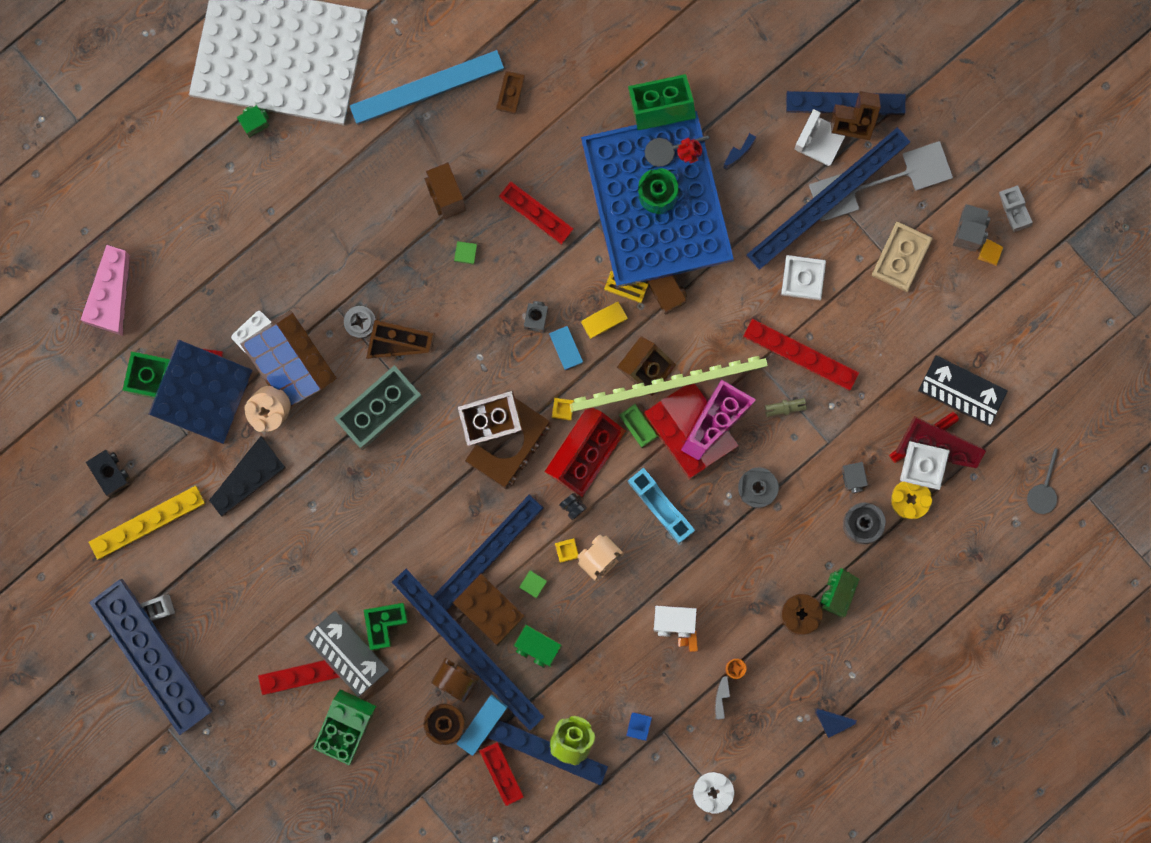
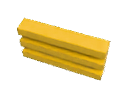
M611 271L604 291L642 303L648 284L644 282L634 284L642 287V290L629 285L621 287L640 294V297L630 295L610 287V284L616 286L615 280H612L614 275L613 271Z

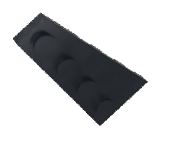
M260 436L209 501L220 516L223 517L286 467L263 437Z

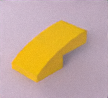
M616 302L587 317L581 323L589 338L592 339L626 321L628 318L619 302Z

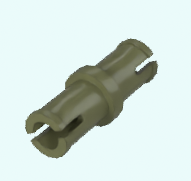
M805 398L791 401L782 400L781 403L765 405L766 417L781 414L787 416L792 412L806 411V405H800L806 404Z

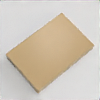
M896 221L871 276L908 292L933 238Z

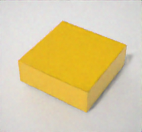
M554 398L552 418L572 421L573 412H571L570 404L574 403V400Z
M574 538L555 543L560 563L578 559L577 556L579 554Z

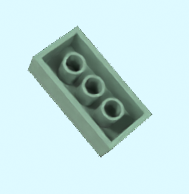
M394 365L334 419L363 451L418 403L422 396Z

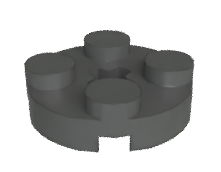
M760 467L752 468L745 472L738 483V493L741 500L753 508H763L770 505L777 497L779 490L778 481L769 470ZM757 482H760V485L764 487V490H761L760 493H756V490L752 488L756 486Z

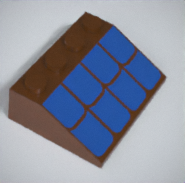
M291 310L240 343L267 385L284 391L290 400L291 406L320 391L337 379Z

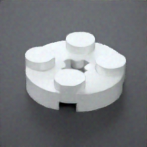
M710 772L702 775L697 780L693 790V797L696 804L705 812L720 813L726 810L732 803L734 788L731 781L723 774ZM711 787H714L715 790L719 789L715 799L712 796H708Z

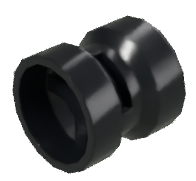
M575 493L569 495L559 504L562 510L569 512L568 517L571 520H574L587 509L583 503H578V497Z

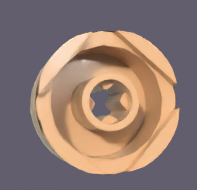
M265 386L260 388L248 400L244 408L245 415L256 431H273L287 418L291 404L284 391L273 388V386Z
M601 534L592 541L593 546L589 550L584 549L577 556L579 558L578 565L595 582L599 580L597 576L601 575L604 577L619 562L616 559L618 555L621 557L624 555V552L607 536L603 537Z

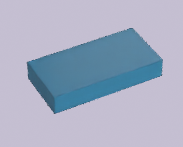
M568 326L549 333L564 370L583 363Z

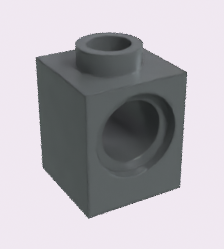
M533 301V304L528 303L524 322L525 330L544 333L548 314V307L545 306V303ZM533 312H540L542 318L538 321L531 318Z
M863 462L841 467L846 491L851 490L852 494L864 491L863 488L868 486Z

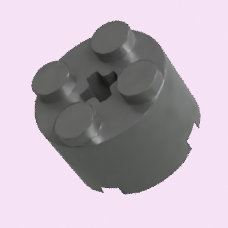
M859 503L854 505L845 514L843 530L846 536L855 544H870L882 535L886 523L885 516L877 506L870 503ZM861 519L868 521L867 529L864 526H860Z

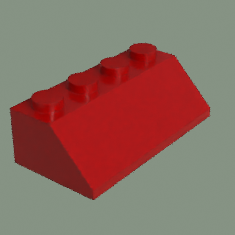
M593 407L585 409L544 472L569 490L583 497L626 430L603 412Z

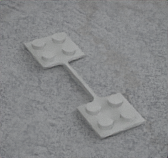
M940 141L902 153L907 166L905 172L859 186L822 217L821 222L859 210L855 198L857 191L904 175L911 178L915 191L952 179L953 176ZM841 174L809 184L813 198Z

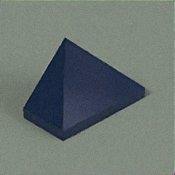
M815 709V714L828 738L855 725L857 721L824 710Z

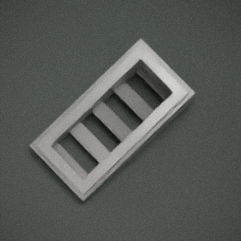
M163 595L140 604L145 612V607L147 606L151 621L175 614L169 595ZM153 604L156 605L158 615H156Z

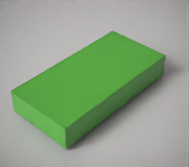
M636 404L619 414V417L641 448L658 437Z

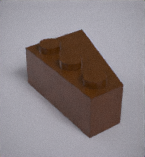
M374 320L366 359L430 353L435 333L386 321Z

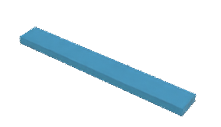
M496 50L349 106L356 124L359 125L504 70V67Z

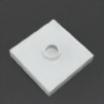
M786 255L781 295L821 301L826 260Z
M909 441L900 481L940 490L949 450Z

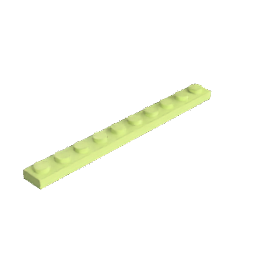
M759 356L748 358L747 363L741 364L740 360L730 362L729 367L726 368L717 365L709 367L710 371L702 373V369L690 372L691 376L683 377V374L671 376L670 381L666 382L661 378L651 381L652 385L644 386V383L632 385L633 389L627 391L623 387L614 389L613 394L606 395L605 392L593 394V399L586 400L585 396L576 398L574 403L570 404L571 412L751 371L768 365L766 358L760 359Z

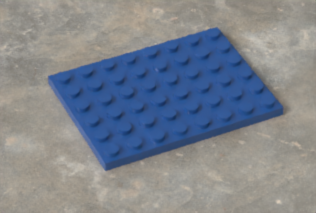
M695 111L696 118L639 131L637 126L633 125L581 137L617 288L734 261L705 142H699L702 147L701 156L698 157V161L691 164L689 161L685 163L679 158L677 149L674 150L673 160L663 167L651 165L645 157L646 145L653 139L663 138L668 140L672 146L681 144V141L686 138L692 140L703 137L697 111ZM658 168L670 171L676 177L678 183V200L671 210L662 215L647 211L641 205L638 196V185L642 175L649 170Z

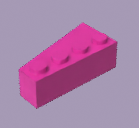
M721 380L681 450L699 460L749 411L756 399Z

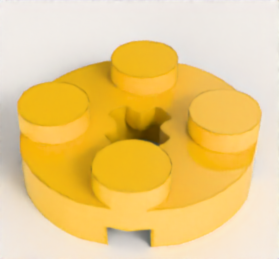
M903 481L895 486L891 495L893 510L897 515L906 519L922 517L928 512L932 503L931 492L928 487ZM908 494L916 496V503L914 505L906 502Z

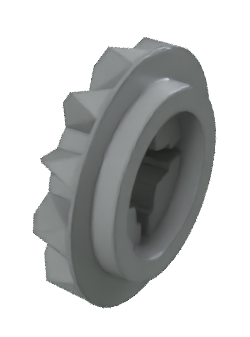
M355 306L345 314L344 327L354 337H366L372 332L375 316L367 307ZM357 314L361 319H367L363 322L364 329L359 325H353L357 322Z

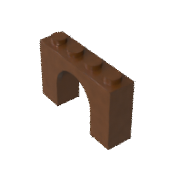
M516 398L515 401L524 434V443L521 450L511 458L502 459L493 456L476 444L465 460L468 465L504 489L508 486H513L518 478L515 476L519 469L523 470L529 462L526 458L530 452L532 454L536 452L540 445L538 443L541 436L545 438L551 429L548 419Z

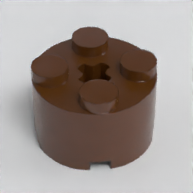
M797 594L785 601L780 611V619L783 626L792 634L806 635L816 630L822 621V608L814 597L807 594ZM800 609L803 610V613H806V617H803L802 620H800L799 616H796Z
M444 658L431 683L465 703L480 678L470 672L467 675V669L458 664L454 667V662Z
M436 705L424 717V731L427 737L436 744H452L459 740L464 733L465 718L462 712L453 705ZM446 719H448L449 728H444L442 730L440 728V720L445 721Z

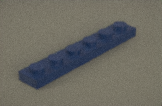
M787 91L786 112L812 113L814 109L820 113H833L835 104L855 108L859 93ZM874 93L879 94L881 107L878 115H905L906 94Z
M500 720L492 728L488 737L600 786L608 769V766L586 758L578 765L562 762L551 754L549 741Z

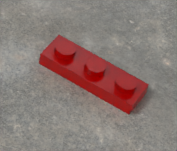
M498 742L480 750L479 752L505 806L524 798Z

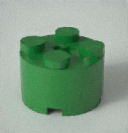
M663 168L645 172L640 178L638 185V196L641 205L647 211L660 215L671 210L678 200L676 177L670 171Z

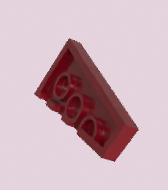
M916 416L912 419L896 450L899 454H906L909 441L949 450L947 462L972 468L979 466L986 453L984 448Z

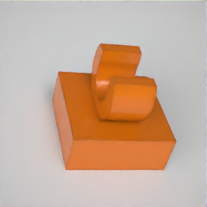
M696 631L695 634L690 635V638H678V647L688 646L689 652H697Z

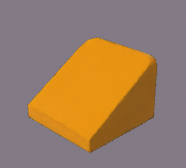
M986 239L978 259L997 266L1003 247Z

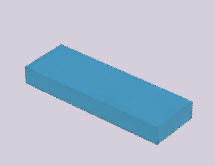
M491 695L459 739L457 745L473 756L508 706Z

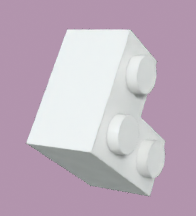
M655 606L654 632H658V636L670 637V633H678V637L690 638L691 634H695L696 609Z

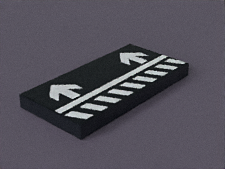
M935 355L918 392L990 427L1008 390Z

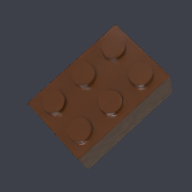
M447 162L427 170V177L424 179L438 216L443 215L445 220L465 212L464 200L449 163Z
M482 574L453 602L497 646L525 618Z

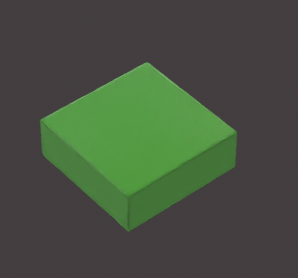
M457 241L454 262L474 265L477 244Z
M529 571L519 588L537 598L547 581Z

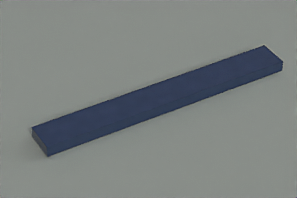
M529 494L433 595V598L446 612L466 588L498 558L544 507Z

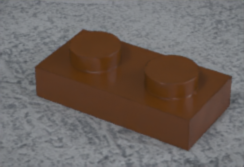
M505 71L496 110L516 115L525 75Z

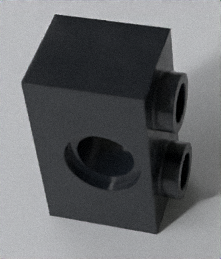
M105 449L86 461V464L105 495L110 498L130 485L128 482L130 477L124 468L121 470L117 463L120 461L114 452L110 453V451ZM113 467V476L107 478L105 475V471L108 468Z

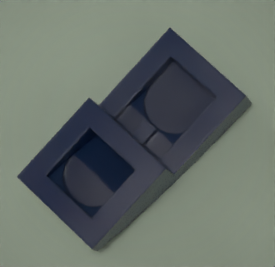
M749 133L741 150L733 147L723 168L727 170L737 164L755 143L756 136Z

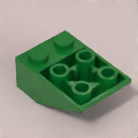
M843 568L832 572L827 581V585L830 587L827 591L823 592L820 599V604H823L822 610L843 618L846 617L860 579Z
M340 689L330 705L313 749L350 766L377 706Z

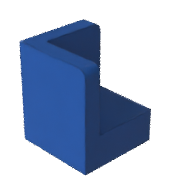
M632 713L626 736L646 741L652 717Z

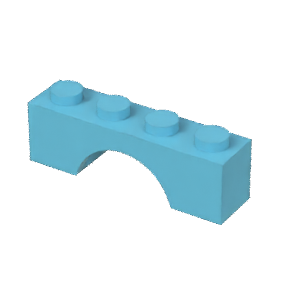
M644 468L628 480V484L678 544L695 531L685 517L667 499L657 483Z

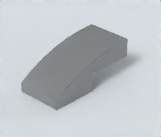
M1015 186L999 192L1003 208L1013 232L1032 226L1033 222L1025 207V200L1019 187Z
M722 677L717 689L715 700L716 719L725 718L722 698L730 697L727 677Z

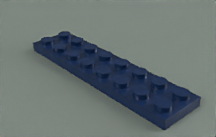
M119 579L89 602L179 735L185 733L213 712L123 579Z

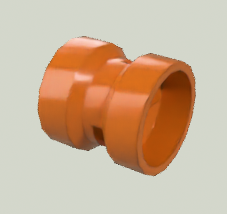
M740 659L730 660L725 667L726 674L732 679L742 678L746 673L745 663Z

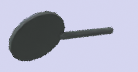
M704 136L695 140L702 142L710 139V136ZM663 138L653 139L646 145L645 157L653 166H666L673 160L674 150L678 149V145L672 146L668 140Z
M1057 448L1053 451L1045 484L1034 486L1027 495L1028 506L1038 514L1051 512L1057 504L1056 492L1052 487L1048 486L1058 452Z

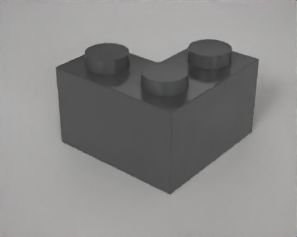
M965 204L953 246L974 252L979 247L982 248L988 236V232H985V229L988 228L990 217H987L989 211Z

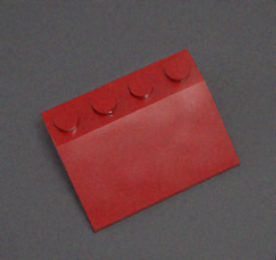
M696 384L683 386L644 412L645 418L689 480L738 447V444L728 431L699 460L681 450L708 402Z

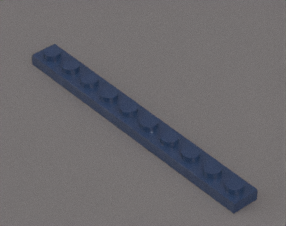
M897 127L746 254V257L760 271L910 144L909 139Z
M407 569L392 581L393 585L499 699L508 706L529 731L544 718L540 711Z

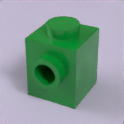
M257 105L247 107L243 110V114L237 116L238 121L249 138L269 127L267 122L270 119L264 108L260 110Z

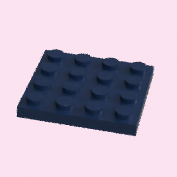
M177 340L148 415L224 444L251 376L252 369L184 341Z

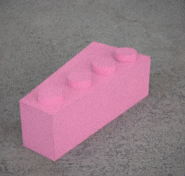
M106 245L81 317V321L87 325L122 336L130 258L126 251Z

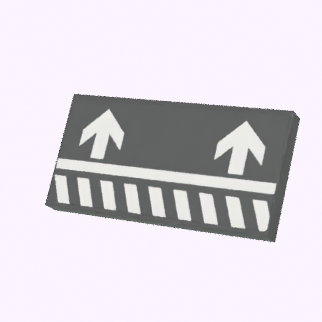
M336 611L332 612L304 637L358 697L389 671Z

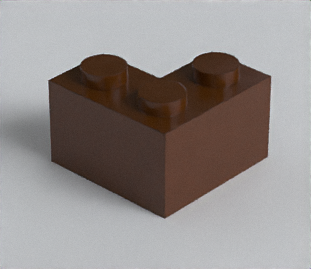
M859 91L855 108L835 104L830 120L831 133L870 140L881 107L879 94Z

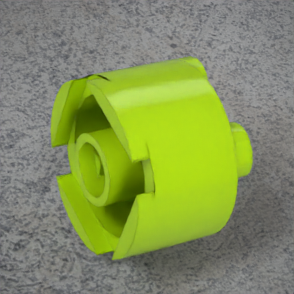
M570 716V718L564 720L561 719L557 723L551 737V754L562 762L572 765L580 764L589 755L595 740V733L592 731L590 723L578 716Z

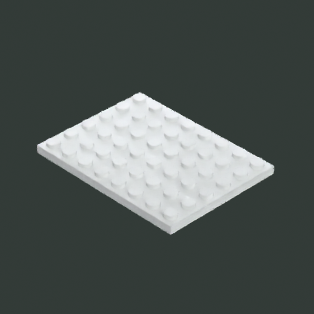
M209 0L189 95L190 97L244 107H254L257 105L260 110L264 108L265 111L344 125L367 10L316 0Z

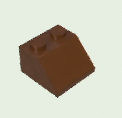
M641 336L617 368L635 384L644 383V386L652 385L651 381L661 378L665 380L676 364L655 343Z

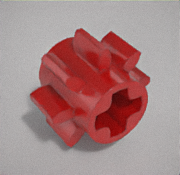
M686 138L681 141V145H678L677 153L682 161L685 163L689 161L691 164L698 161V157L702 153V147L695 139L690 140V138Z

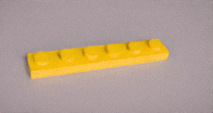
M194 486L89 541V544L97 560H100L206 503L198 487Z

